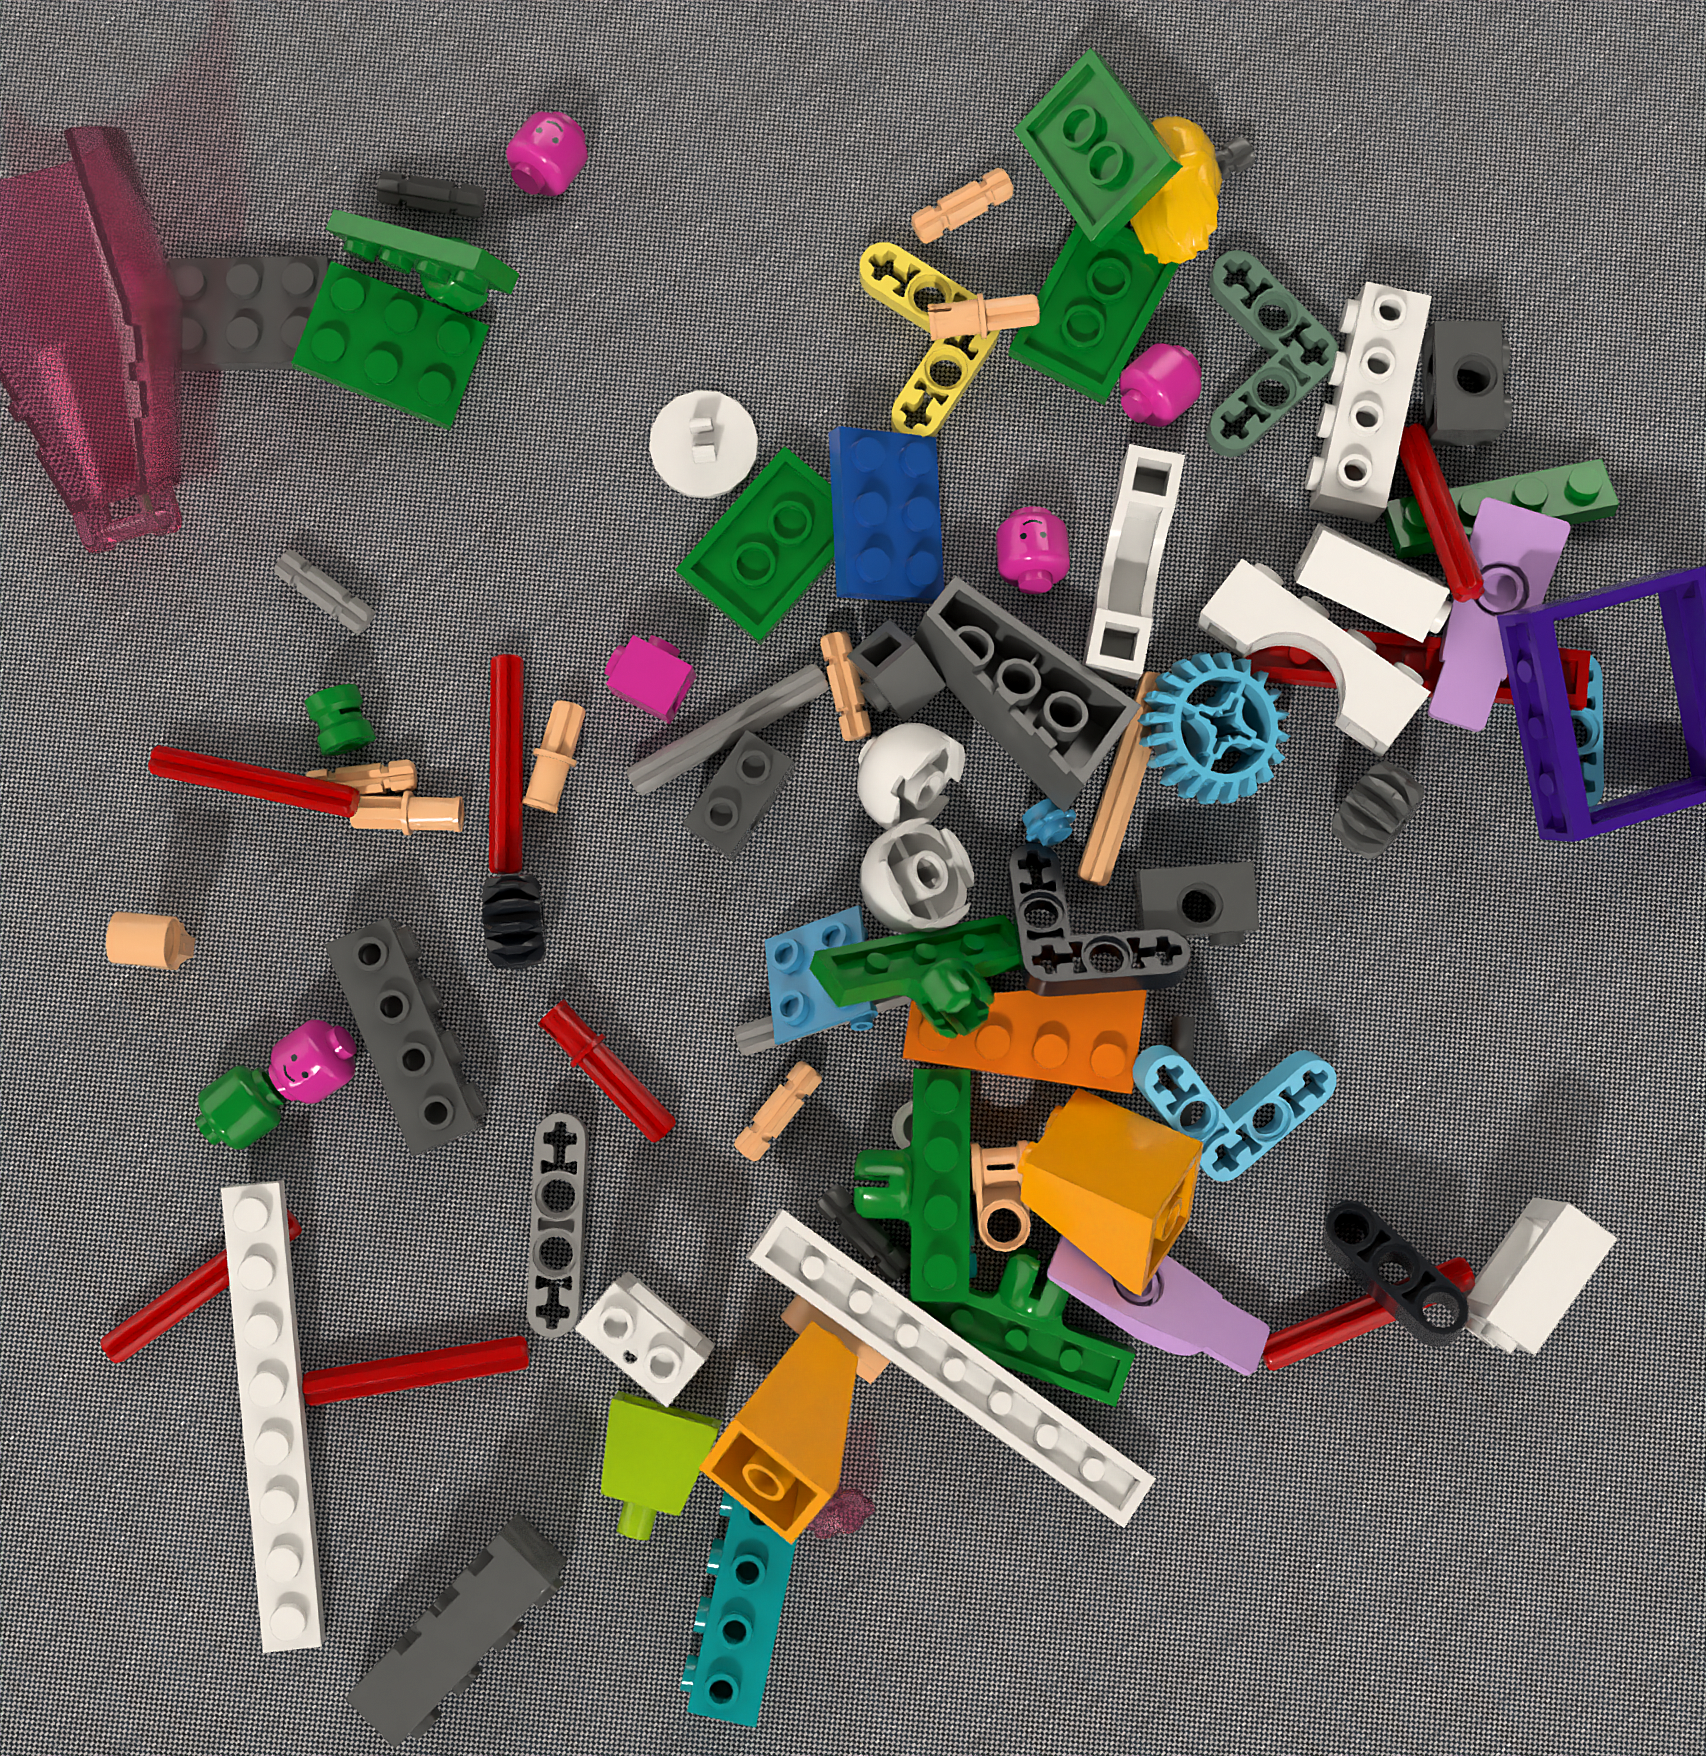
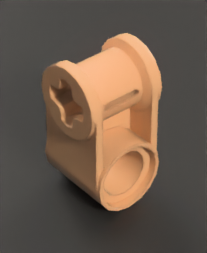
M1027 1140L1018 1141L1016 1147L981 1148L979 1143H970V1176L972 1195L975 1198L976 1228L982 1242L993 1250L1004 1252L1015 1250L1024 1244L1029 1236L1031 1225L1030 1208L1020 1200L1023 1175L1017 1172L1020 1157L1028 1145ZM990 1165H1012L1013 1168L1012 1170L989 1171L986 1167ZM1000 1208L1012 1211L1019 1223L1015 1237L1006 1242H998L993 1239L987 1229V1222L991 1213Z

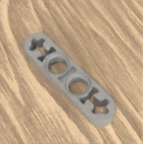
M569 1113L551 1114L543 1119L538 1125L534 1137L527 1317L532 1329L541 1336L548 1338L561 1337L571 1331L580 1320L582 1311L589 1135L584 1122L577 1116ZM559 1122H566L567 1132L576 1133V1144L568 1145L565 1149V1163L576 1161L577 1173L564 1169L547 1173L544 1170L545 1160L551 1163L557 1162V1145L548 1143L547 1135L548 1132L558 1130ZM554 1179L566 1180L575 1191L573 1205L564 1212L553 1211L544 1200L545 1188ZM550 1237H562L572 1247L573 1255L571 1262L563 1269L550 1268L542 1259V1246ZM540 1276L552 1280L568 1276L572 1277V1288L566 1285L559 1287V1304L569 1307L570 1313L559 1319L558 1326L556 1327L550 1325L549 1316L540 1315L539 1308L550 1302L552 1284L540 1287Z

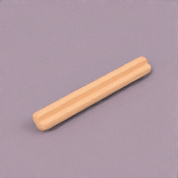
M1146 671L1140 678L1133 700L1139 703L1141 707L1122 733L1081 858L1077 876L1081 880L1093 885L1106 886L1110 881L1153 746L1143 747L1138 743L1141 741V738L1151 735V727L1144 726L1137 720L1142 714L1154 712L1143 698L1149 692L1159 691L1155 679L1160 673Z

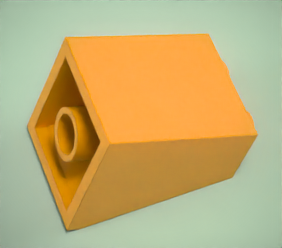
M1077 1088L1064 1107L1057 1105L1053 1109L1047 1120L1044 1135L1039 1142L1031 1141L1025 1147L1017 1167V1172L1023 1175L1020 1200L1129 1291L1141 1296L1190 1219L1204 1143Z
M813 1320L735 1416L698 1468L790 1544L795 1541L838 1488L859 1358L846 1348L843 1341L837 1335L825 1331Z

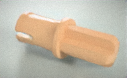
M978 293L977 299L928 304L932 341L981 334L982 339H986L987 331L1034 326L1040 320L1039 302L1033 294L984 300L983 293Z
M558 700L554 703L540 749L534 748L532 753L537 756L526 796L522 801L523 804L557 814L559 809L557 807L569 768L576 767L577 761L572 759L586 714L585 708L565 700Z
M405 791L403 796L360 795L357 813L350 817V823L356 829L402 830L403 834L408 836L412 835L413 830H451L462 832L465 814L464 800L460 796L455 798L414 797L412 791Z

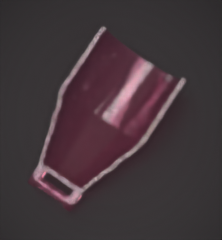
M87 126L71 127L64 130L73 160L35 172L0 179V381L13 401L7 408L15 422L25 421L41 448L35 452V455L70 510L84 548L92 554H101L113 550L119 542L151 533L156 536H166L176 533L182 526V514L173 487L181 484L183 303L128 133L118 127ZM137 497L141 513L116 520L112 519L108 505Z

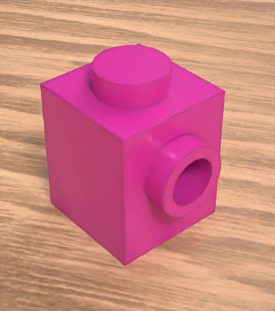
M633 635L626 647L618 645L612 653L604 672L605 675L609 676L606 685L613 695L670 725L697 676L692 665L677 658L680 654L678 648L654 635L650 636L648 642Z

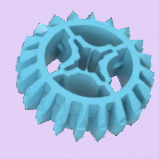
M1201 652L1193 655L1191 661L1187 659L1176 661L1171 666L1172 674L1166 672L1160 674L1155 679L1159 691L1149 692L1143 698L1154 710V712L1142 714L1137 720L1142 725L1151 727V735L1141 738V741L1138 743L1143 747H1154L1156 755L1148 760L1147 766L1151 768L1164 766L1165 771L1161 777L1160 784L1171 786L1178 783V796L1187 799L1196 795L1200 804H1213L1216 799L1222 804L1233 803L1238 799V795L1246 797L1255 794L1258 791L1257 783L1269 782L1274 777L1269 765L1280 764L1285 759L1284 755L1275 745L1286 742L1291 737L1285 731L1278 729V721L1286 719L1290 713L1282 709L1275 710L1273 704L1279 698L1282 691L1277 689L1266 691L1264 685L1269 673L1258 671L1250 676L1251 660L1241 658L1233 662L1231 653L1220 652L1211 657L1209 653ZM1200 684L1218 687L1215 696L1208 698L1205 705L1202 703L1191 705L1186 702L1189 695ZM1181 731L1184 733L1186 737L1187 747L1185 746V743L1183 741ZM1224 751L1227 753L1236 751L1241 754L1235 765L1227 772L1222 774L1210 770L1214 760L1221 759Z

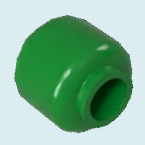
M237 1065L199 1092L197 1099L202 1114L195 1118V1122L201 1133L212 1145L216 1146L222 1141L235 1150H243L281 1122L280 1106L286 1102L284 1096L276 1089L270 1076L264 1069L258 1067L252 1070L244 1065Z

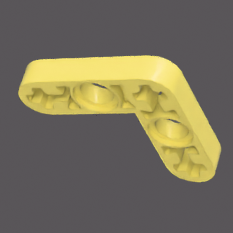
M878 242L871 245L863 252L860 259V282L863 289L870 296L930 334L929 313L920 310L914 302L915 294L920 289L934 287L940 290L945 297V303L977 299V296L892 243ZM887 261L892 262L894 276L904 283H907L909 274L915 275L909 281L904 297L898 295L901 283L888 275H885L881 281L874 279L873 264L882 267ZM1000 330L987 331L986 339H982L981 334L975 335L968 345L967 355L959 348L965 339V335L935 340L894 402L891 414L893 432L922 435V437H935L995 348ZM968 356L975 358L973 360H970ZM941 360L952 361L959 366L961 378L956 384L951 386L938 385L932 380L930 375L932 366ZM919 386H922L925 392L933 398L925 414V421L928 425L924 426L918 423L913 429L906 427L907 416L904 411L907 410L912 413L917 411L924 400V391L917 389ZM937 400L943 401L945 403L943 405H940Z

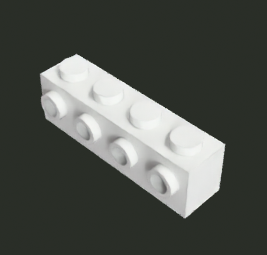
M1366 281L1355 300L1347 299L1339 325V332L1347 333L1343 352H1335L1333 366L1328 374L1327 381L1328 384L1336 386L1332 405L1327 403L1323 405L1316 429V436L1324 438L1320 457H1312L1305 479L1304 488L1313 491L1309 509L1374 523L1385 511L1432 296Z

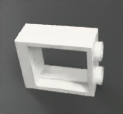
M1319 522L1293 571L1296 583L1422 643L1428 631L1435 634L1440 631L1453 605L1452 602L1447 601L1450 589L1439 579Z
M1533 1197L1476 1277L1473 1289L1466 1291L1464 1294L1469 1306V1321L1465 1328L1493 1348L1497 1346L1510 1355L1515 1348L1536 1355L1617 1238L1568 1202Z
M629 1271L611 1284L575 1328L577 1332L666 1408L706 1361L715 1346L711 1340ZM626 1350L631 1352L637 1358L636 1362L628 1363L624 1359V1352Z

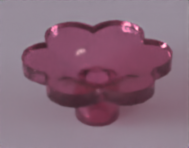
M839 1481L837 1490L805 1529L813 1530L815 1536L820 1539L831 1538L838 1533H853L863 1526V1519L868 1518L874 1513L873 1501L870 1498L864 1497L860 1489H847L844 1491Z

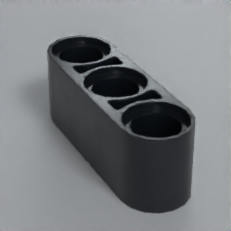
M1352 1200L1340 1202L1332 1207L1326 1217L1322 1237L1323 1247L1328 1256L1419 1341L1427 1346L1437 1348L1448 1346L1454 1342L1460 1335L1469 1314L1468 1302L1461 1290L1370 1207L1362 1202ZM1342 1223H1353L1363 1230L1365 1239L1360 1243L1348 1244L1337 1237L1334 1229ZM1385 1263H1397L1405 1268L1410 1280L1401 1285L1389 1284L1380 1276L1378 1268ZM1432 1303L1446 1306L1453 1314L1454 1323L1446 1327H1438L1431 1324L1424 1315L1423 1307Z

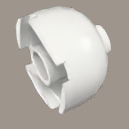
M923 723L901 724L888 729L879 737L871 738L862 748L858 759L860 767L857 777V792L866 813L886 830L904 821L921 817L931 820L925 823L930 825L950 799L945 795H940L946 787L949 778L956 782H959L966 757L963 745L945 733Z
M922 817L904 821L884 832L869 846L860 868L861 892L865 904L873 916L889 929L905 934L916 931L932 932L955 925L968 913L971 903L964 905L967 899V888L974 886V872L968 853L956 835L947 828L938 831L932 825L925 824L931 820Z

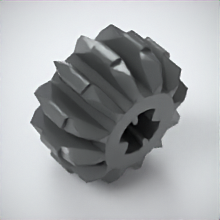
M1388 760L1372 766L1367 774L1362 776L1356 786L1350 790L1347 798L1339 806V811L1332 819V834L1342 841L1341 844L1354 854L1359 853L1367 860L1378 857L1386 851L1391 843H1394L1397 836L1416 814V810L1423 802L1424 786L1413 779L1414 775L1401 766L1397 768Z

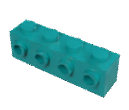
M724 1490L719 1515L730 1517L725 1540L713 1539L706 1573L717 1575L712 1598L705 1596L700 1598L693 1632L702 1633L704 1636L699 1656L691 1654L687 1656L680 1690L691 1693L687 1712L756 1728L797 1538L790 1544Z

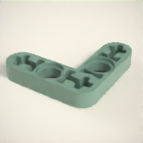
M1241 250L1228 251L1216 261L1209 279L1210 293L1272 358L1215 410L1208 422L1206 429L1207 442L1213 451L1225 457H1236L1247 452L1326 379L1332 369L1335 352L1339 351L1336 340L1327 329L1253 255ZM1241 270L1246 274L1243 282L1244 288L1238 283L1234 284L1231 288L1224 283L1228 274L1227 271L1235 274ZM1261 288L1264 292L1257 296L1251 308L1248 309L1244 304L1249 295L1254 296L1257 289ZM1273 304L1284 309L1288 317L1287 326L1275 331L1264 327L1258 315L1262 307ZM1296 326H1299L1303 331H1301L1298 339H1293L1289 347H1285L1282 343L1288 340ZM1317 347L1322 351L1323 354L1319 359L1320 365L1315 361L1305 365L1300 360L1304 349L1311 351ZM1270 379L1280 382L1286 389V401L1278 406L1265 404L1258 396V385L1264 380ZM1248 407L1254 416L1246 422L1240 433L1243 440L1236 435L1231 436L1228 440L1224 438L1221 434L1225 426L1223 419L1232 424L1244 414Z

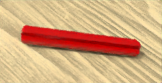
M1414 423L1410 427H1404L1398 452L1453 598L1460 603H1465L1470 599H1479L1485 591L1483 587L1484 579L1425 427L1419 423Z
M500 654L492 657L490 668L489 870L491 873L499 875L520 873L522 870L524 661L521 656L514 654Z
M162 745L155 746L151 750V758L148 762L149 772L160 777L348 818L353 817L357 813L360 802V791L349 785Z
M287 1209L289 1240L291 1242L301 1234L302 1228L296 1217ZM225 1249L103 1336L100 1345L107 1357L113 1363L127 1360L230 1285L227 1250Z
M1456 1257L1434 1266L1458 1287L1462 1293L1473 1289L1475 1286L1474 1273L1464 1257ZM1407 1277L1403 1280L1393 1283V1285L1405 1284L1410 1279L1409 1277ZM1366 1294L1268 1335L1261 1358L1269 1370L1275 1371L1396 1321V1319L1373 1297ZM1437 1303L1428 1304L1427 1306L1423 1307V1309Z
M518 1335L314 1370L304 1374L302 1392L306 1404L315 1406L525 1370L529 1367L530 1350L525 1336Z

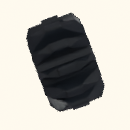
M519 872L501 874L500 877L487 878L482 887L483 892L481 894L487 958L495 968H510V970L526 969L531 965L542 964L546 957L547 944L540 882L533 874L519 875Z

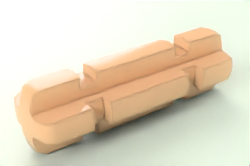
M996 168L983 175L981 183L974 180L937 200L938 206L934 209L931 205H928L914 213L911 223L921 242L930 243L943 236L942 230L945 228L952 231L988 211L987 206L990 203L993 206H997L1010 199L1014 188L1003 168Z
M846 631L829 633L821 637L820 645L824 662H829V666L826 668L836 712H841L842 715L838 718L842 737L845 741L863 739L871 735L872 727L868 711H863L862 708L866 702L858 688L861 686L859 673L847 658V655L853 651L850 636Z
M407 759L389 761L386 767L381 765V763L338 767L335 773L328 771V769L313 770L305 775L311 778L352 786L360 791V795L364 796L387 794V789L399 793L413 791L417 788L416 767L412 761Z
M804 1061L796 1063L786 1076L789 1079L784 1086L780 1084L752 1118L755 1123L751 1128L746 1126L735 1140V1148L749 1160L755 1162L762 1157L770 1147L768 1141L772 1136L776 1139L804 1104L802 1101L803 1097L806 1094L810 1096L821 1083L822 1076Z

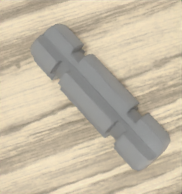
M294 550L286 551L275 564L274 572L290 586H297L296 589L332 617H338V620L354 633H362L372 622L375 612L369 605L356 596L352 598L353 594L316 566L311 567V563Z

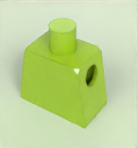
M621 1391L614 1395L609 1409L601 1494L624 1501L616 1528L618 1533L637 1540H649L657 1511L680 1516L701 1471L698 1468L709 1454L723 1420L668 1405L666 1408L660 1402Z

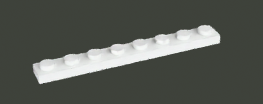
M284 1180L229 1185L221 1188L263 1653L321 1647L326 1640L305 1404L302 1392L303 1382Z
M783 1209L778 1210L746 1256L754 1264L1123 1528H1125L1156 1478Z

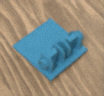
M854 906L764 940L775 1044L780 1045L846 1021L850 1022L851 1029L855 1031H864L873 1027V1019L878 1016V1010L873 1005V1001L838 1008L809 969L815 951L867 940L868 930L863 925L861 906Z

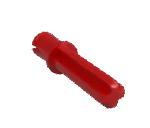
M565 999L560 1001L540 1020L538 1025L572 1059L570 1062L572 1068L579 1065L651 1142L656 1143L674 1128L676 1124L675 1118L603 1043L606 1036L603 1033L598 1036L568 1005Z

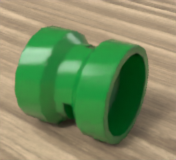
M342 684L330 687L309 696L304 701L309 719L317 722L320 730L317 742L322 755L325 757L353 752L371 744L376 739L371 722L363 718L360 707L364 701L356 684Z

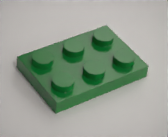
M1091 47L1013 129L1089 241L1101 248L1183 167L1103 56Z
M1076 223L1037 295L1040 311L1039 323L1034 326L1020 327L1009 347L1007 356L1105 405L1180 264L1174 262L1160 264L1155 255L1145 254L1136 232L1126 227H1123L1101 248L1090 242L1078 223Z
M331 261L292 359V368L451 431L489 332V325Z
M784 446L675 569L676 574L756 643L761 645L835 561L831 484Z

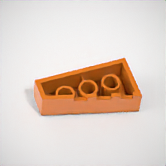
M1030 990L993 993L995 1001L988 1006V1019L971 1034L966 1036L958 1034L954 1039L936 1033L918 1010L915 1001L912 1000L910 1003L902 1059L1112 1093L1132 1094L1134 1083L1133 1066L1138 1056L1147 990L1054 997L1040 996Z

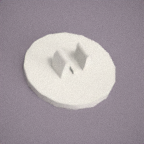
M697 390L677 396L660 411L651 428L649 451L656 472L670 488L688 497L711 499L730 493L747 479L757 460L758 435L752 417L738 401L720 392Z

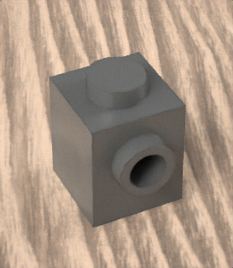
M889 619L847 655V658L865 681L858 688L868 702L879 713L888 707L903 722L925 707L946 686L919 645Z

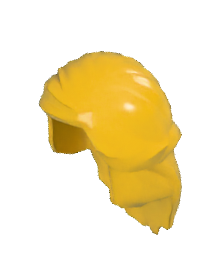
M1166 116L1158 118L1151 123L1183 167L1147 202L1130 222L1143 246L1145 254L1155 255L1160 264H1167L1169 262L1181 264L1187 260L1197 257L1198 251L1207 250L1209 247V235L1217 229V212L1219 209L1217 196L1220 193L1222 176L1216 160L1215 147L1202 127L1181 116Z

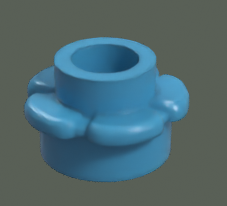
M1049 798L1035 804L1022 817V821L1027 828L1026 839L1031 843L1041 842L1043 846L1047 847L1060 843L1073 831L1070 824L1076 818L1075 810H1067L1064 814Z

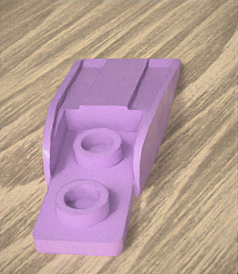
M1489 497L1481 501L1469 543L1483 576L1485 591L1479 599H1470L1465 603L1458 602L1452 595L1450 602L1453 605L1445 621L1439 652V661L1443 662V666L1428 707V715L1431 718L1473 732H1480L1485 727L1500 681L1503 682L1508 675L1497 616L1542 604L1570 532L1571 526L1568 522Z
M1063 1235L1061 1236L1047 1270V1276L1052 1282L1136 1339L1177 1355L1188 1356L1202 1351L1245 1376H1249L1257 1370L1270 1332L1269 1326L1222 1299L1223 1295L1177 1261L1166 1255L1140 1296L1129 1291Z

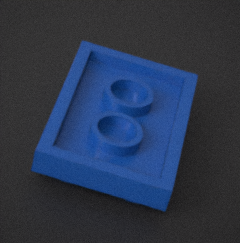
M838 426L828 432L837 597L933 604L944 590L936 437H922V435Z

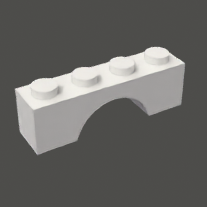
M1129 444L1122 461L1082 661L1084 666L1107 682L1134 687L1142 676L1153 622L1152 611L1157 577L1168 529L1175 510L1185 455Z
M1241 559L1201 611L1197 626L1241 658L1272 646L1297 647L1316 656L1331 672L1337 686L1339 706L1335 726L1381 758L1431 693L1422 686L1424 683L1422 677L1403 663L1396 662L1392 665L1375 653L1377 650L1375 644L1362 633L1354 629H1349L1345 632L1328 620L1330 617L1329 612L1314 599L1308 596H1302L1299 599L1282 587L1284 582L1281 577L1269 567L1261 563H1256L1255 566H1252L1244 559Z

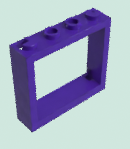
M1706 566L1665 570L1497 616L1541 840L1577 842L1706 802ZM1658 593L1691 777L1588 807L1553 622Z

